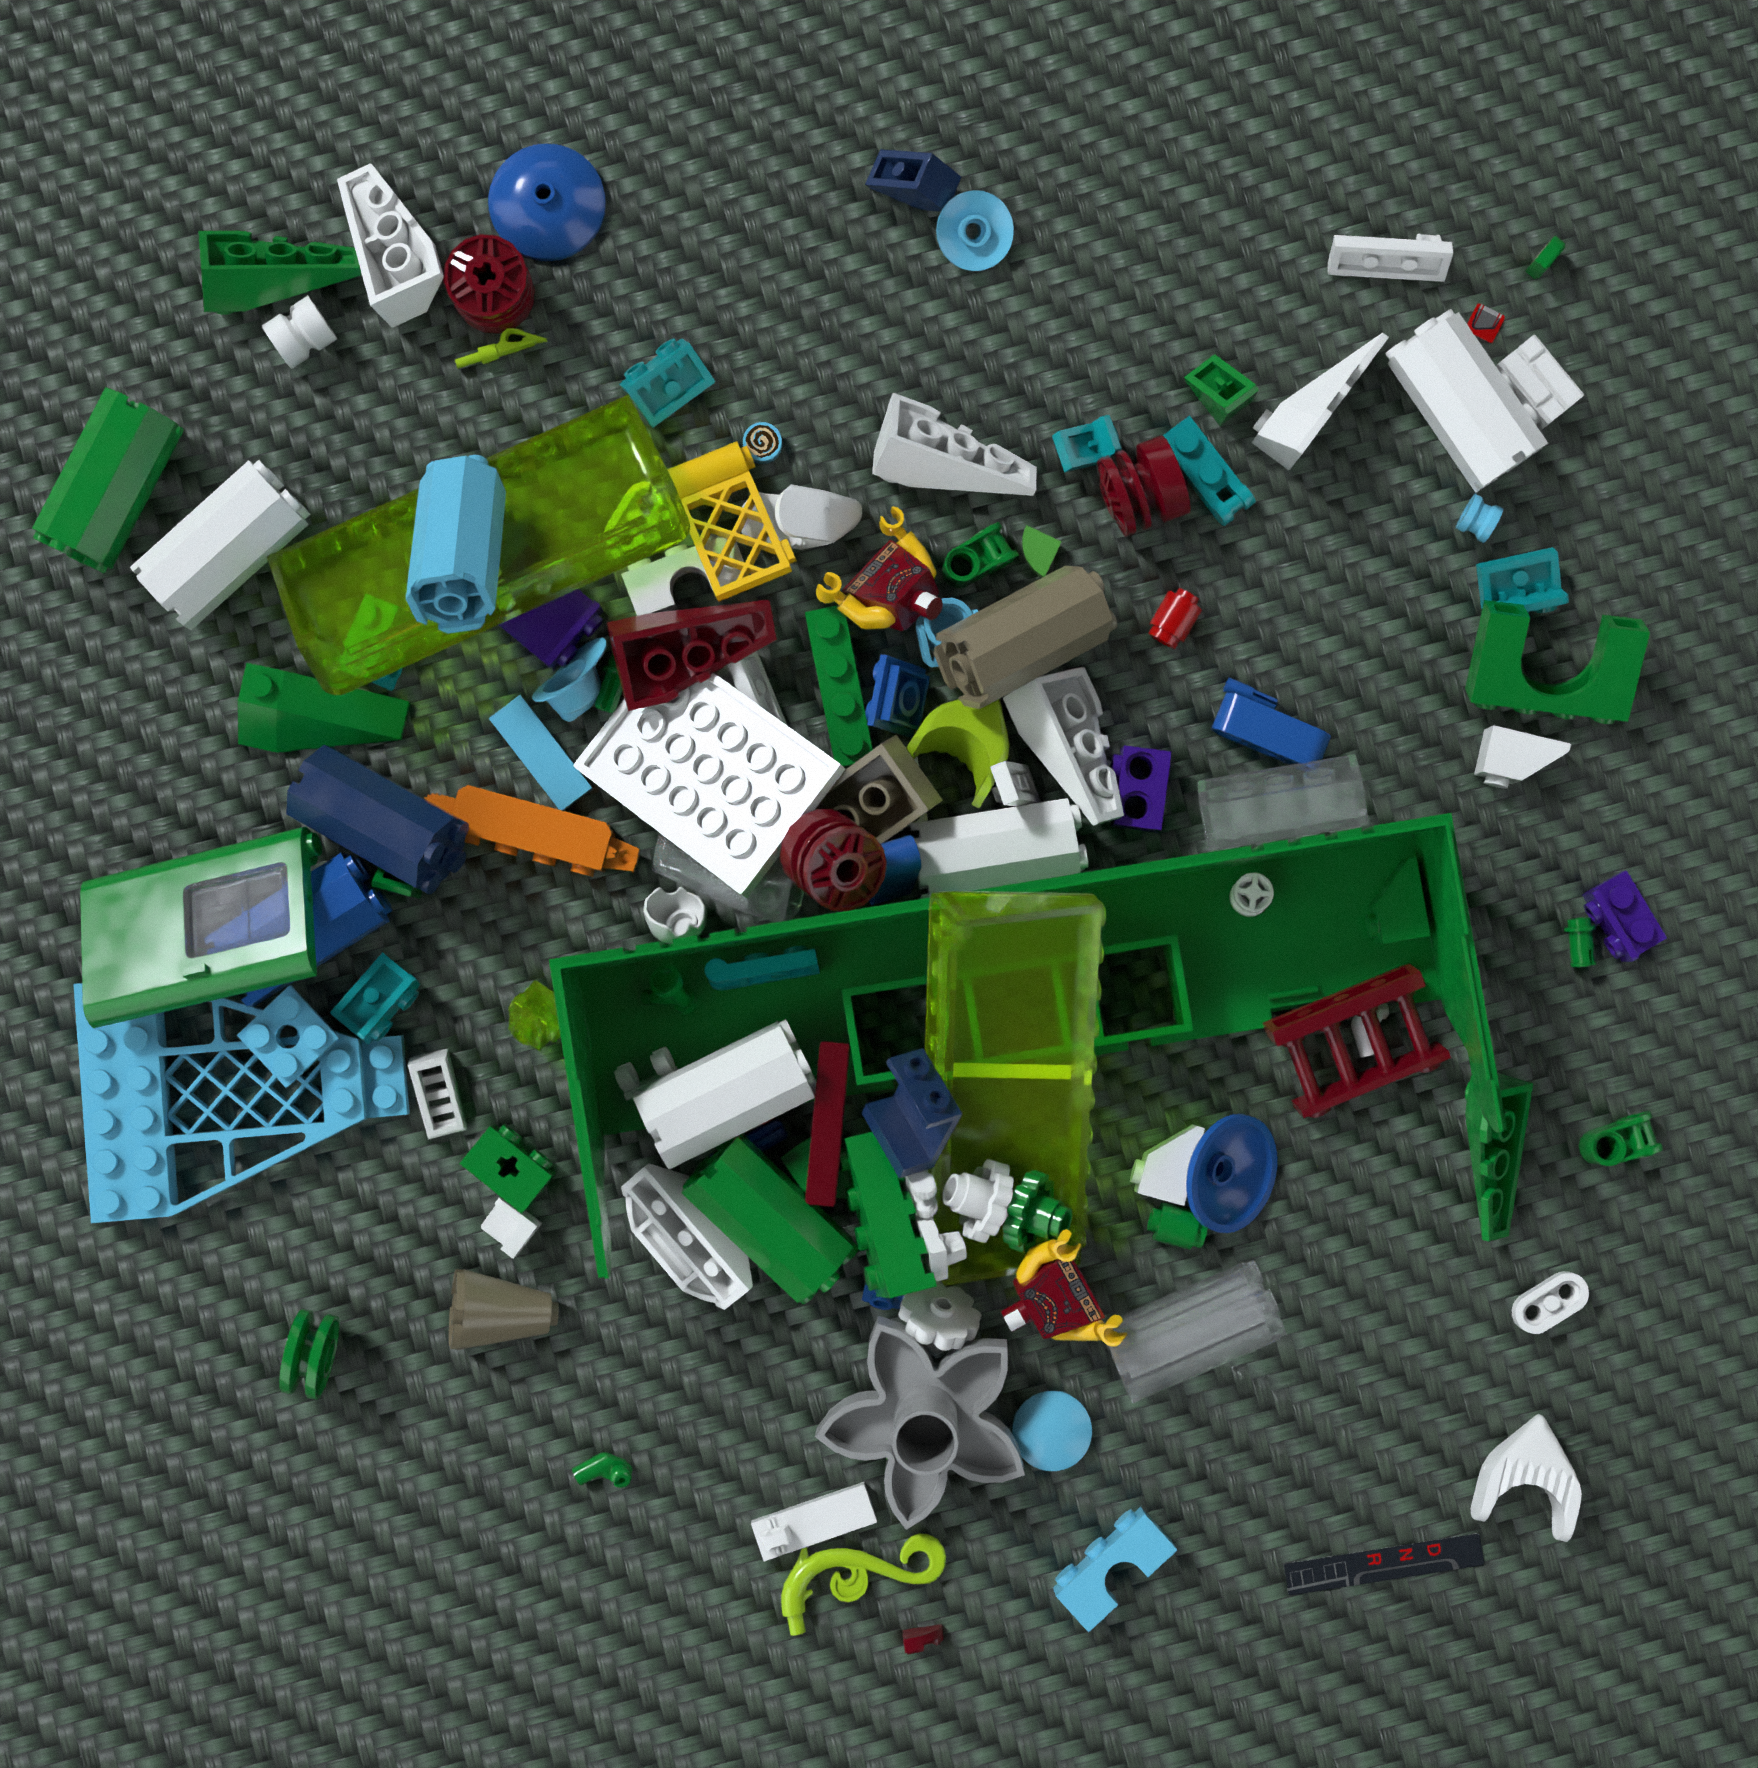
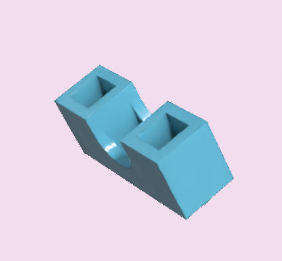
M1139 1507L1135 1512L1130 1509L1121 1515L1114 1524L1115 1531L1106 1539L1101 1536L1093 1541L1084 1552L1087 1556L1076 1567L1073 1564L1068 1565L1055 1578L1057 1584L1053 1589L1056 1597L1088 1633L1118 1606L1115 1596L1105 1586L1106 1574L1113 1565L1120 1562H1130L1138 1566L1149 1577L1177 1551L1173 1541L1142 1507Z

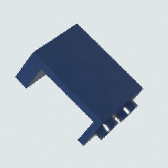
M923 1048L888 1058L886 1064L899 1085L893 1096L868 1103L862 1111L863 1117L899 1179L933 1168L962 1116L961 1110Z

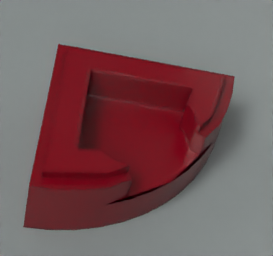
M942 1624L902 1630L904 1650L907 1655L924 1651V1645L927 1644L937 1646L944 1640Z

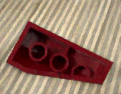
M769 600L649 613L607 622L614 660L628 711L668 703L678 697L679 692L698 681L699 683L706 681L717 670L731 662L737 663L777 640Z

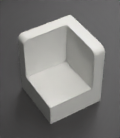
M499 1197L495 1202V1207L481 1224V1229L503 1245L501 1250L514 1259L542 1223L527 1211L521 1214Z

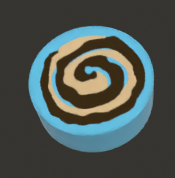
M759 422L751 425L745 431L743 447L748 446L754 462L766 464L774 461L779 456L782 450V438L775 426L766 422Z

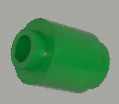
M1161 1202L1159 1209L1152 1208L1147 1224V1231L1153 1232V1241L1191 1250L1192 1247L1202 1248L1208 1229L1196 1220L1191 1209L1166 1202Z

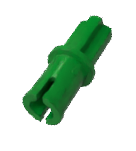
M612 651L607 666L604 665L602 667L605 676L595 701V707L606 713H613L616 710L623 691Z

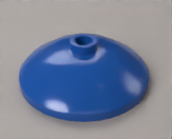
M537 144L517 151L499 167L490 186L488 207L492 223L498 235L511 242L522 256L539 261H556L580 252L595 238L604 219L606 198L604 187L597 171L584 156L562 145ZM541 189L551 191L550 196L546 199H539L537 194Z
M1244 1114L1229 1115L1213 1124L1196 1144L1187 1168L1186 1191L1190 1209L1196 1220L1204 1227L1219 1233L1238 1231L1251 1223L1267 1203L1277 1173V1149L1270 1130L1263 1122L1255 1117Z

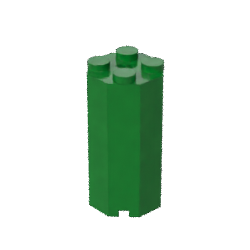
M105 387L32 527L36 531L32 537L33 539L105 574L108 568H113L184 431L175 421L141 402L139 404L134 401L128 402L129 396Z
M743 1133L716 1146L715 1148L718 1151L710 1158L707 1156L696 1167L683 1184L681 1193L797 1303L806 1304L815 1296L819 1289L823 1293L827 1292L839 1279L840 1275L836 1271L841 1264L845 1265L859 1250L858 1246L853 1242V1238L819 1205L807 1204L805 1202L806 1193Z

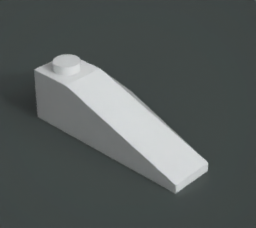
M371 163L338 178L337 182L370 306L392 328L426 313L444 278L435 244Z

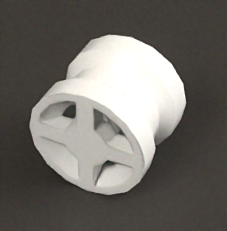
M1245 874L1231 888L1229 894L1230 903L1233 909L1240 915L1246 917L1256 916L1262 913L1272 902L1274 896L1273 886L1270 880L1262 874Z

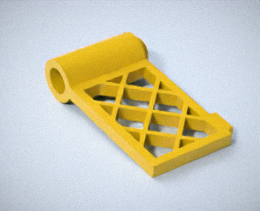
M737 441L664 471L718 602L792 572L790 564L796 562L788 539L779 541L749 470L756 466L748 446L740 448ZM746 487L748 488L750 496L744 508L727 503L731 493ZM704 504L714 507L707 523L692 518L689 510ZM754 505L758 512L752 511ZM722 511L739 515L732 531L715 526ZM747 519L763 523L764 526L757 539L740 534ZM697 529L702 530V533H701L700 536H699V534H698ZM711 534L728 539L720 554L705 550L704 548ZM767 537H769L771 544L765 542ZM736 542L753 547L746 562L729 557ZM761 550L777 555L780 562L765 569L754 566ZM710 560L716 562L714 567H712ZM724 565L741 570L736 581L720 587L718 577Z

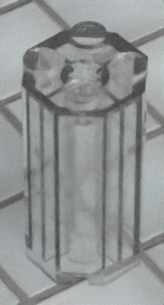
M1254 1260L1238 1264L1120 1316L1123 1322L1119 1327L1113 1328V1330L1118 1333L1127 1332L1128 1335L1120 1345L1115 1347L1106 1346L1132 1403L1281 1340V1337L1286 1335L1283 1323L1277 1314L1279 1312L1278 1305L1270 1289L1265 1291L1262 1285L1264 1282L1262 1275Z

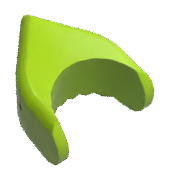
M959 699L940 705L927 715L906 747L913 759L919 754L936 750L940 753L947 752L951 756L958 757L960 762L966 763L968 770L973 773L976 785V792L971 805L978 809L995 784L990 766L1008 760L1009 738L1000 699L981 709L966 707Z

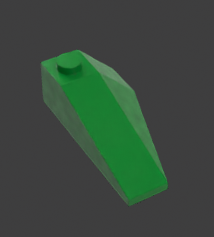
M1499 1073L1497 1075L1507 1130H1504V1132H1495L1483 1117L1475 1097L1472 1075L1465 1090V1099L1467 1101L1465 1118L1482 1240L1488 1242L1507 1237L1510 1233L1533 1083Z

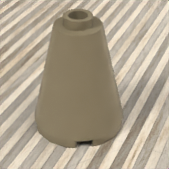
M455 1269L451 1290L453 1295L452 1307H450L449 1312L450 1349L462 1350L549 1333L550 1326H557L559 1304L558 1302H552L551 1293L466 1269Z

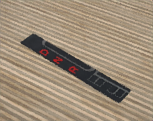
M1470 1534L1286 1563L1284 1570L1288 1594L1296 1595L1481 1566L1484 1564L1480 1535Z

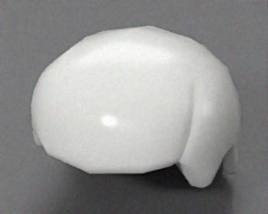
M659 887L645 899L643 909L645 920L653 936L663 943L672 944V939L699 936L706 926V906L698 895L687 892L683 887H679L673 893H666Z

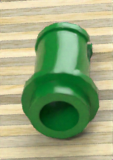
M1591 917L1567 919L1568 927H1564V932H1568L1570 967L1597 965L1593 942V930L1596 929V925H1592Z

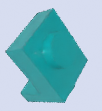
M1110 415L1101 416L1090 424L1060 430L1052 435L1064 473L1098 465L1097 460L1107 455L1112 458L1118 451H1121L1119 434L1113 425Z

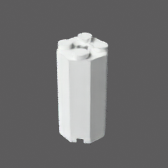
M1450 309L1436 319L1435 317L1431 318L1414 331L1415 336L1408 341H1401L1385 353L1390 360L1387 364L1475 493L1497 480V477L1502 476L1548 444L1459 312L1455 314Z
M248 460L130 568L137 574L136 577L160 605L168 612L175 610L179 614L176 620L184 627L192 630L309 524L305 519L311 514L286 489L282 492L279 491L284 484L260 460L254 464Z
M1068 798L910 824V833L919 834V838H914L922 865L917 878L919 889H928V894H922L921 899L1081 873V870L1088 868V857L1085 844L1078 845L1076 831L1082 828L1079 806L1070 805Z
M785 1019L781 1022L776 1021L632 1092L643 1123L655 1141L654 1145L667 1168L671 1169L815 1098L816 1079Z

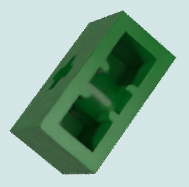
M494 1124L488 1127L459 1164L522 1214L529 1209L556 1175L550 1169L553 1162L537 1149H534L532 1153L519 1144L522 1137L506 1124H503L501 1128ZM516 1157L518 1162L515 1167L520 1172L514 1171L506 1174L503 1171L506 1168V1163L502 1159L508 1160Z

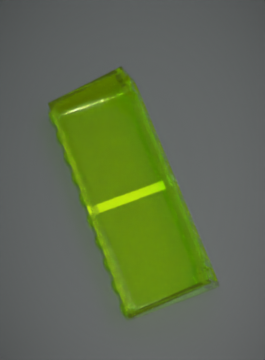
M629 394L486 458L489 466L497 469L506 490L496 606L491 615L488 613L485 616V623L480 629L447 634L438 630V623L428 620L427 625L417 622L406 601L419 488L267 556L298 650L322 689L332 695L349 693L683 541L690 532L689 519L674 482Z
M934 892L930 896L925 1052L962 1112L961 1118L934 1167L927 1169L928 1173L933 1175L937 1187L935 1198L938 1211H936L932 1218L939 1234L958 1231L966 1246V1259L948 1265V1279L941 1280L944 1286L1016 1275V1271L1026 1253L1010 1249L1009 1244L1003 1241L1004 1223L1000 1226L995 1236H989L986 1243L964 1237V1225L959 1223L960 1214L953 1212L950 1206L943 1203V1191L949 1177L952 1174L961 1175L962 1173L973 1175L975 1169L978 1166L983 1167L987 1159L1010 1166L1009 1176L1013 1177L1014 1180L1013 1192L1017 1185H1021L1026 1172L1034 1169L1049 1174V1179L1054 1181V1199L1063 1201L1065 1207L1072 1209L1073 1215L1069 1228L1072 1235L1066 1244L1070 1246H1075L1078 1243L1081 1244V1248L1074 1259L1077 1265L1081 1264V1251L1086 1246L1083 1218L1084 1214L1088 1212L1085 1184L1086 1180L1090 1178L1091 1173L1087 1151L1088 1145L1093 1140L1089 1117L1090 1110L1095 1105L1091 1083L1092 1074H1095L1097 1070V1060L1093 1050L1094 1038L1099 1035V1023L1096 1016V1001H1099L1101 998L1098 966L1103 962L1104 958L1100 933L1101 926H1104L1106 922L1105 907L1092 893ZM1037 1237L1034 1246L1049 1240L1042 1237Z

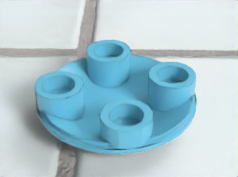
M1044 1391L1031 1396L1016 1411L1012 1434L1018 1443L1021 1457L1026 1462L1041 1470L1060 1471L1073 1466L1085 1455L1091 1442L1092 1425L1086 1409L1076 1398L1063 1391Z

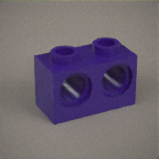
M1124 745L1120 749V755L1113 754L1111 769L1115 771L1124 816L1112 820L1111 827L1155 833L1162 830L1171 751ZM1141 759L1148 764L1150 772L1146 779L1139 780L1131 775L1129 765L1132 760ZM1137 798L1143 803L1145 811L1142 818L1132 819L1125 813L1124 804L1127 799Z

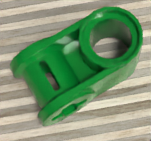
M1000 522L984 528L971 539L953 548L947 554L942 566V575L948 585L961 589L968 587L986 575L1006 567L1019 557L1018 552L1011 550L1000 532L1003 528ZM957 559L967 561L971 567V573L966 576L956 575L950 567L951 562Z
M1644 1111L1616 1120V1122L1587 1131L1580 1139L1579 1151L1583 1159L1588 1163L1614 1166L1629 1160L1656 1154L1663 1150V1146L1656 1141L1650 1119L1653 1117L1651 1111ZM1604 1137L1609 1143V1150L1601 1158L1596 1151V1145Z

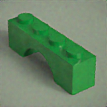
M837 606L805 612L833 759L846 770L873 749L847 619L837 609Z

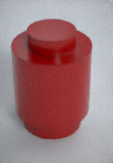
M1181 588L1176 593L1168 591L1149 623L1152 627L1148 635L1175 650L1179 642L1184 643L1202 612V609L1197 606L1199 598Z

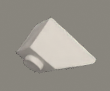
M1493 725L1484 729L1474 775L1484 777V784L1508 788L1509 784L1526 779L1568 753L1571 744Z
M1192 1124L1145 1151L1142 1160L1136 1159L1132 1168L1130 1182L1136 1183L1134 1191L1142 1195L1184 1206L1187 1197L1186 1174L1189 1160L1196 1144L1203 1136L1205 1128Z

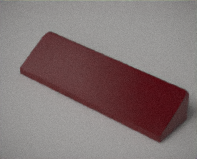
M820 1043L805 1202L810 1205L834 1206L836 1204L850 1056L849 1044Z

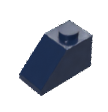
M880 149L865 185L870 189L917 209L941 212L948 201L955 196V191L962 177L933 153Z

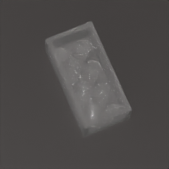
M1356 754L1197 781L1199 807L1207 852L1238 848L1250 844L1259 846L1263 843L1280 841V839L1293 837L1298 839L1300 837L1318 835L1323 832L1342 831L1369 825L1363 781Z

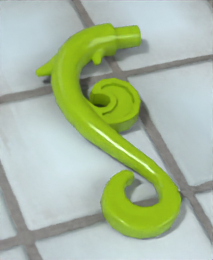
M925 1533L913 1535L904 1543L900 1552V1561L903 1564L908 1563V1558L914 1552L922 1551L928 1555L929 1566L926 1570L919 1573L903 1570L859 1550L848 1548L827 1549L809 1556L807 1547L802 1548L797 1562L784 1582L781 1594L782 1616L787 1617L790 1635H800L806 1632L802 1613L806 1612L805 1601L813 1594L812 1589L806 1590L810 1581L825 1569L841 1566L851 1570L852 1575L849 1579L842 1578L840 1572L835 1571L830 1581L832 1594L839 1601L851 1602L865 1594L868 1587L867 1570L909 1584H928L934 1582L942 1574L946 1564V1553L943 1545L936 1537Z

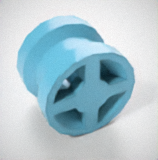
M1474 494L1462 512L1456 529L1461 532L1470 531L1475 534L1478 541L1485 543L1495 529L1504 509L1498 505L1489 506L1484 503L1481 496Z

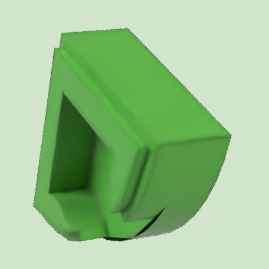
M1026 525L1022 536L1024 557L1031 570L1043 578L1051 566L1061 541Z

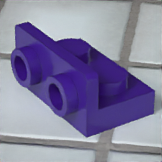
M1627 870L1617 873L1582 894L1586 901L1584 910L1587 916L1591 917L1595 925L1600 924L1607 936L1604 939V943L1615 959L1620 958L1622 962H1633L1640 958L1639 955L1667 939Z

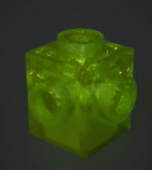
M534 980L523 993H519L511 1002L508 1008L510 1013L508 1030L511 1031L513 1037L521 1044L531 1045L538 1051H541L549 1041L555 1043L561 1036L554 992L537 980Z

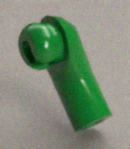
M608 1452L599 1453L572 1468L574 1477L580 1486L598 1476L614 1482V1486L617 1488L626 1487L632 1480L633 1470L631 1465L625 1459Z

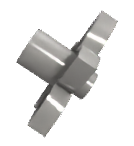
M878 1316L870 1335L867 1359L869 1377L876 1391L857 1392L837 1403L828 1411L817 1426L815 1437L834 1452L850 1459L867 1461L887 1458L884 1476L885 1494L892 1512L906 1530L926 1518L938 1505L945 1491L947 1472L949 1470H953L958 1475L969 1480L981 1483H999L1024 1476V1464L1020 1449L1011 1431L1000 1419L984 1411L996 1400L1004 1385L1008 1370L1007 1339L981 1338L967 1341L961 1349H951L936 1363L933 1361L927 1346L919 1343L915 1337H912L905 1331V1325Z

